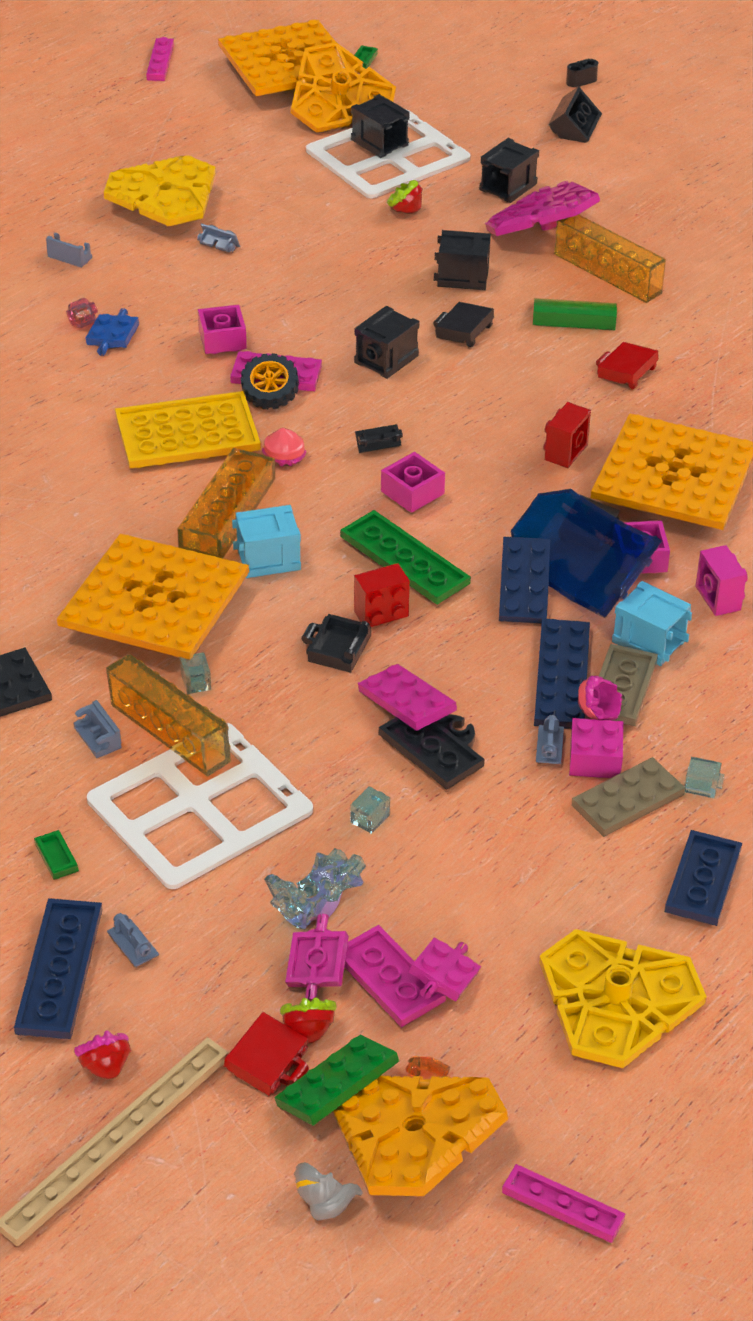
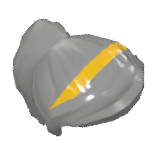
M306 1162L296 1166L294 1176L296 1178L297 1191L302 1199L310 1205V1212L316 1220L337 1217L347 1208L355 1195L361 1196L363 1194L360 1186L352 1183L342 1185L333 1178L331 1172L327 1175H322L315 1167Z

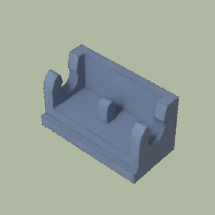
M54 233V239L52 236L46 238L47 255L50 258L81 268L92 259L89 243H84V250L83 246H75L60 241L58 233Z
M95 700L92 702L93 704L80 708L75 712L77 717H81L84 714L86 716L73 724L74 729L94 756L99 758L122 747L119 728L100 703Z

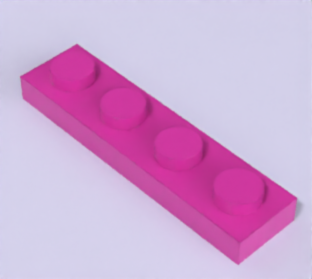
M167 37L156 38L146 74L147 80L165 81L174 47V39H168Z
M515 1164L502 1186L503 1194L610 1243L614 1241L625 1221L626 1213Z

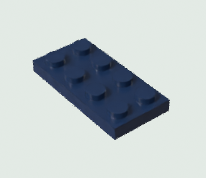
M503 537L499 621L542 624V618L547 619L550 539Z
M691 830L665 904L664 912L717 926L741 853L742 843Z

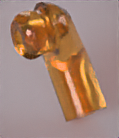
M412 1056L409 1058V1063L405 1068V1071L413 1076H419L421 1070L424 1069L441 1078L447 1077L450 1071L449 1065L430 1056Z

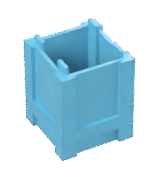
M291 505L236 513V520H232V528H237V541H233V550H238L241 562L249 565V573L246 578L301 570V534Z
M641 581L615 607L616 618L612 642L619 646L658 654L656 664L662 666L665 661L669 662L670 655L680 645L689 641V634L686 632L688 620L691 621L692 612H690L691 604Z

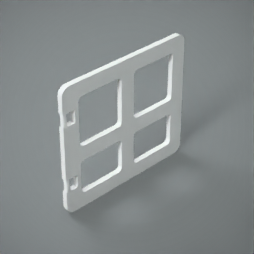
M409 111L408 127L423 138L410 142L408 146L400 147L382 158L373 156L346 166L325 151L351 141L352 128L312 142L306 146V152L366 198L371 199L395 191L397 187L401 188V183L408 184L411 180L418 182L470 161V153L461 146H457L451 139L428 123L423 122L411 111ZM433 146L438 147L449 155L423 167H417L404 158ZM386 164H392L404 173L376 185H371L359 176L362 173Z
M220 723L92 789L87 794L88 805L168 889L182 887L304 820L313 813L312 802L300 790L298 791L290 783V780L230 723ZM241 743L246 749L240 751L235 745ZM218 744L224 745L241 762L239 765L198 786L193 785L176 767ZM155 777L161 778L178 796L134 820L128 819L111 801ZM251 778H257L287 808L245 831H239L210 800ZM287 788L292 795L286 797L281 791ZM187 812H194L222 843L181 866L175 867L144 835Z

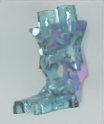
M336 848L329 855L318 852L316 853L311 872L304 879L296 883L298 889L293 882L284 881L277 875L270 874L265 877L264 880L273 896L270 903L292 925L299 929H305L313 920H317L318 914H327L330 917L336 910L344 890L361 886L364 883L360 873L366 868V865L361 856L353 854L347 859L345 853Z

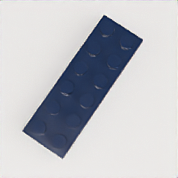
M542 618L534 726L544 725V720L549 715L556 716L559 720V727H564L565 729H572V718L585 719V714L578 705V690L580 684L587 679L590 622Z
M48 898L14 1025L15 1035L60 1039L72 1038L102 915V903Z

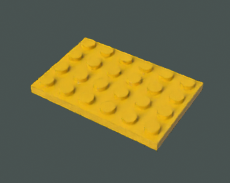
M244 391L115 408V416L130 469L261 450V442Z

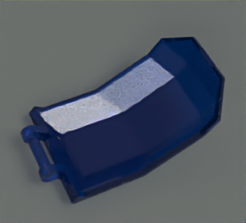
M572 489L538 493L528 509L511 529V537L550 539L548 586L572 602L603 618L607 617L620 599L624 600L627 597V591L644 568L649 567L653 562L651 557L662 543V540L657 536H651L625 524Z

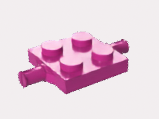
M327 914L317 915L316 929L307 932H293L285 983L288 987H305V998L310 1002L313 998L317 997L318 988L342 986L349 936L346 931L328 930L329 916Z
M434 937L413 962L408 972L425 984L424 988L420 991L422 997L426 994L424 999H430L435 991L444 994L455 1002L459 999L481 968L472 959L464 956L468 951L467 944L463 946L464 942H459L456 948L453 949L445 942Z

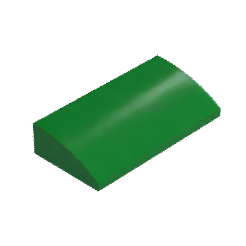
M534 298L533 325L615 330L617 303Z

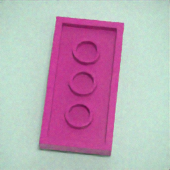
M238 351L230 376L231 383L241 384V372L245 369L246 363L251 362L252 358L256 356L261 357L262 354ZM285 356L297 368L298 390L315 392L322 368V359ZM280 375L277 379L285 378L282 375ZM256 379L254 384L261 382V380Z
M399 664L389 666L386 670L371 675L358 683L359 692L416 731L457 711V705L454 700Z
M379 924L348 942L344 967L401 1028L446 1001V996L436 991L430 999H424L426 994L423 997L420 995V991L424 988L425 984L408 972L414 960Z

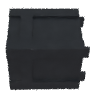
M380 94L362 104L351 106L352 141L380 158L400 147L404 148L409 145V111Z
M511 138L505 139L481 156L482 176L479 190L499 196V198L504 199L506 202H513L537 184L538 177H536L539 150L516 143Z
M442 230V236L438 235L437 243L440 244L439 252H435L434 259L437 260L438 273H434V281H437V287L486 290L491 234Z
M386 305L354 328V335L356 336L354 363L359 366L363 365L388 379L419 356L417 336L420 321L414 318L410 319Z

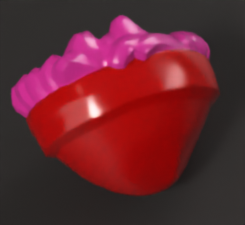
M106 1030L102 1037L95 1035L92 1041L76 1046L74 1053L83 1068H86L100 1078L113 1079L121 1073L131 1052V1047L128 1041L129 1038L125 1033L113 1035Z

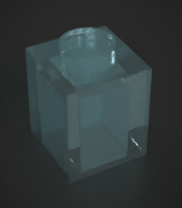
M204 652L194 654L191 660L180 657L181 676L187 694L211 690V673Z
M691 756L686 775L685 792L715 798L717 788L722 789L725 774L720 773L722 763Z
M370 786L350 804V822L371 834L390 816V797Z

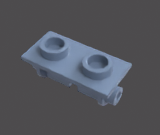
M201 223L203 232L199 233L197 237L201 244L213 247L215 242H217L215 247L228 253L230 251L233 252L235 246L240 247L234 232L224 231L214 225Z
M549 715L544 720V725H539L536 762L561 764L564 727H559V720L554 715Z
M122 913L115 915L113 919L114 927L107 930V933L135 967L159 956L157 950L127 915Z

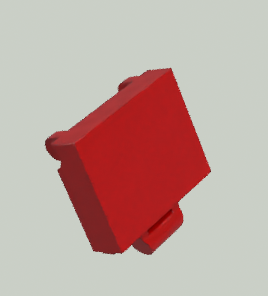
M622 342L612 353L607 351L596 360L598 367L597 375L599 378L621 384L628 382L629 388L635 389L638 385L637 381L648 370H654L657 367V361L659 360L658 350Z
M262 1012L227 1055L224 1067L266 1095L270 1096L271 1093L274 1095L280 1087V1083L289 1086L309 1071L308 1065L301 1059L308 1050V1038ZM293 1065L297 1068L290 1077L286 1075Z

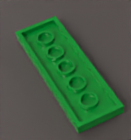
M375 510L340 530L341 538L382 567L398 563L410 580V586L436 605L471 584V576Z

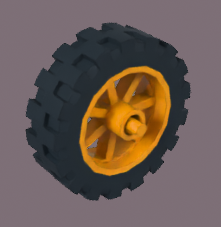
M272 353L271 355L262 354L261 357L256 356L252 358L251 362L246 363L245 369L241 372L242 391L246 395V400L249 403L252 402L255 407L278 409L281 405L286 406L289 400L292 401L295 398V393H298L299 379L297 368L294 367V363L291 360L288 361L287 357L283 355L280 357ZM280 375H282L285 379H277V378H278ZM256 379L261 380V382L254 384Z

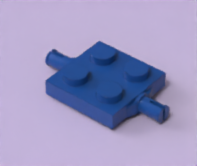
M121 308L118 315L99 314L86 336L87 345L99 346L97 353L103 356L109 348H126L139 326L138 317L128 316V311L125 308Z

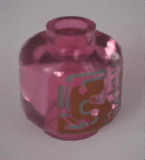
M81 298L68 304V310L65 312L72 326L75 325L77 328H82L95 322V314L98 313V310L93 301L89 302L87 298Z

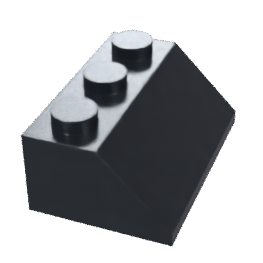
M578 86L562 97L548 125L561 139L586 143L589 141L602 113Z

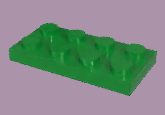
M360 1034L274 1097L276 1104L279 1108L314 1126L399 1062L398 1054L396 1051Z

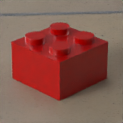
M567 402L561 409L557 410L553 419L549 420L545 426L544 460L565 468H569L588 446L590 409Z
M398 563L354 575V612L360 622L366 621L370 624V627L409 617L410 580Z

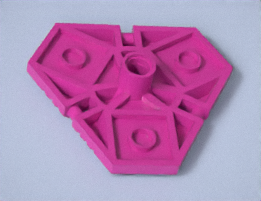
M564 181L557 184V187L550 188V186L540 188L539 192H532L517 201L516 204L510 205L508 208L493 215L485 225L487 231L495 236L531 228L536 222L540 223L542 230H549L559 226L561 219L576 216L600 202L598 193L572 181L570 183Z

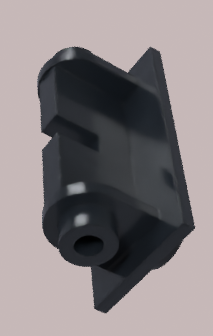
M398 424L355 431L358 451L363 453L402 446L400 438H403L402 430L398 429Z

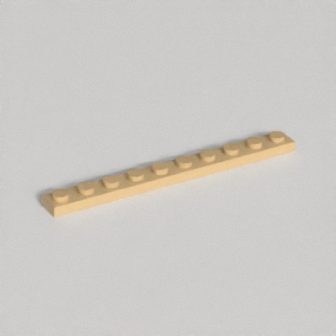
M208 1037L3 1215L0 1218V1233L18 1247L224 1064L228 1052Z

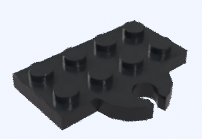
M449 714L417 731L397 717L379 727L378 735L446 790L484 767L485 759L471 749L475 741V730L472 723L468 724L465 730H455V728H462L464 726V717Z

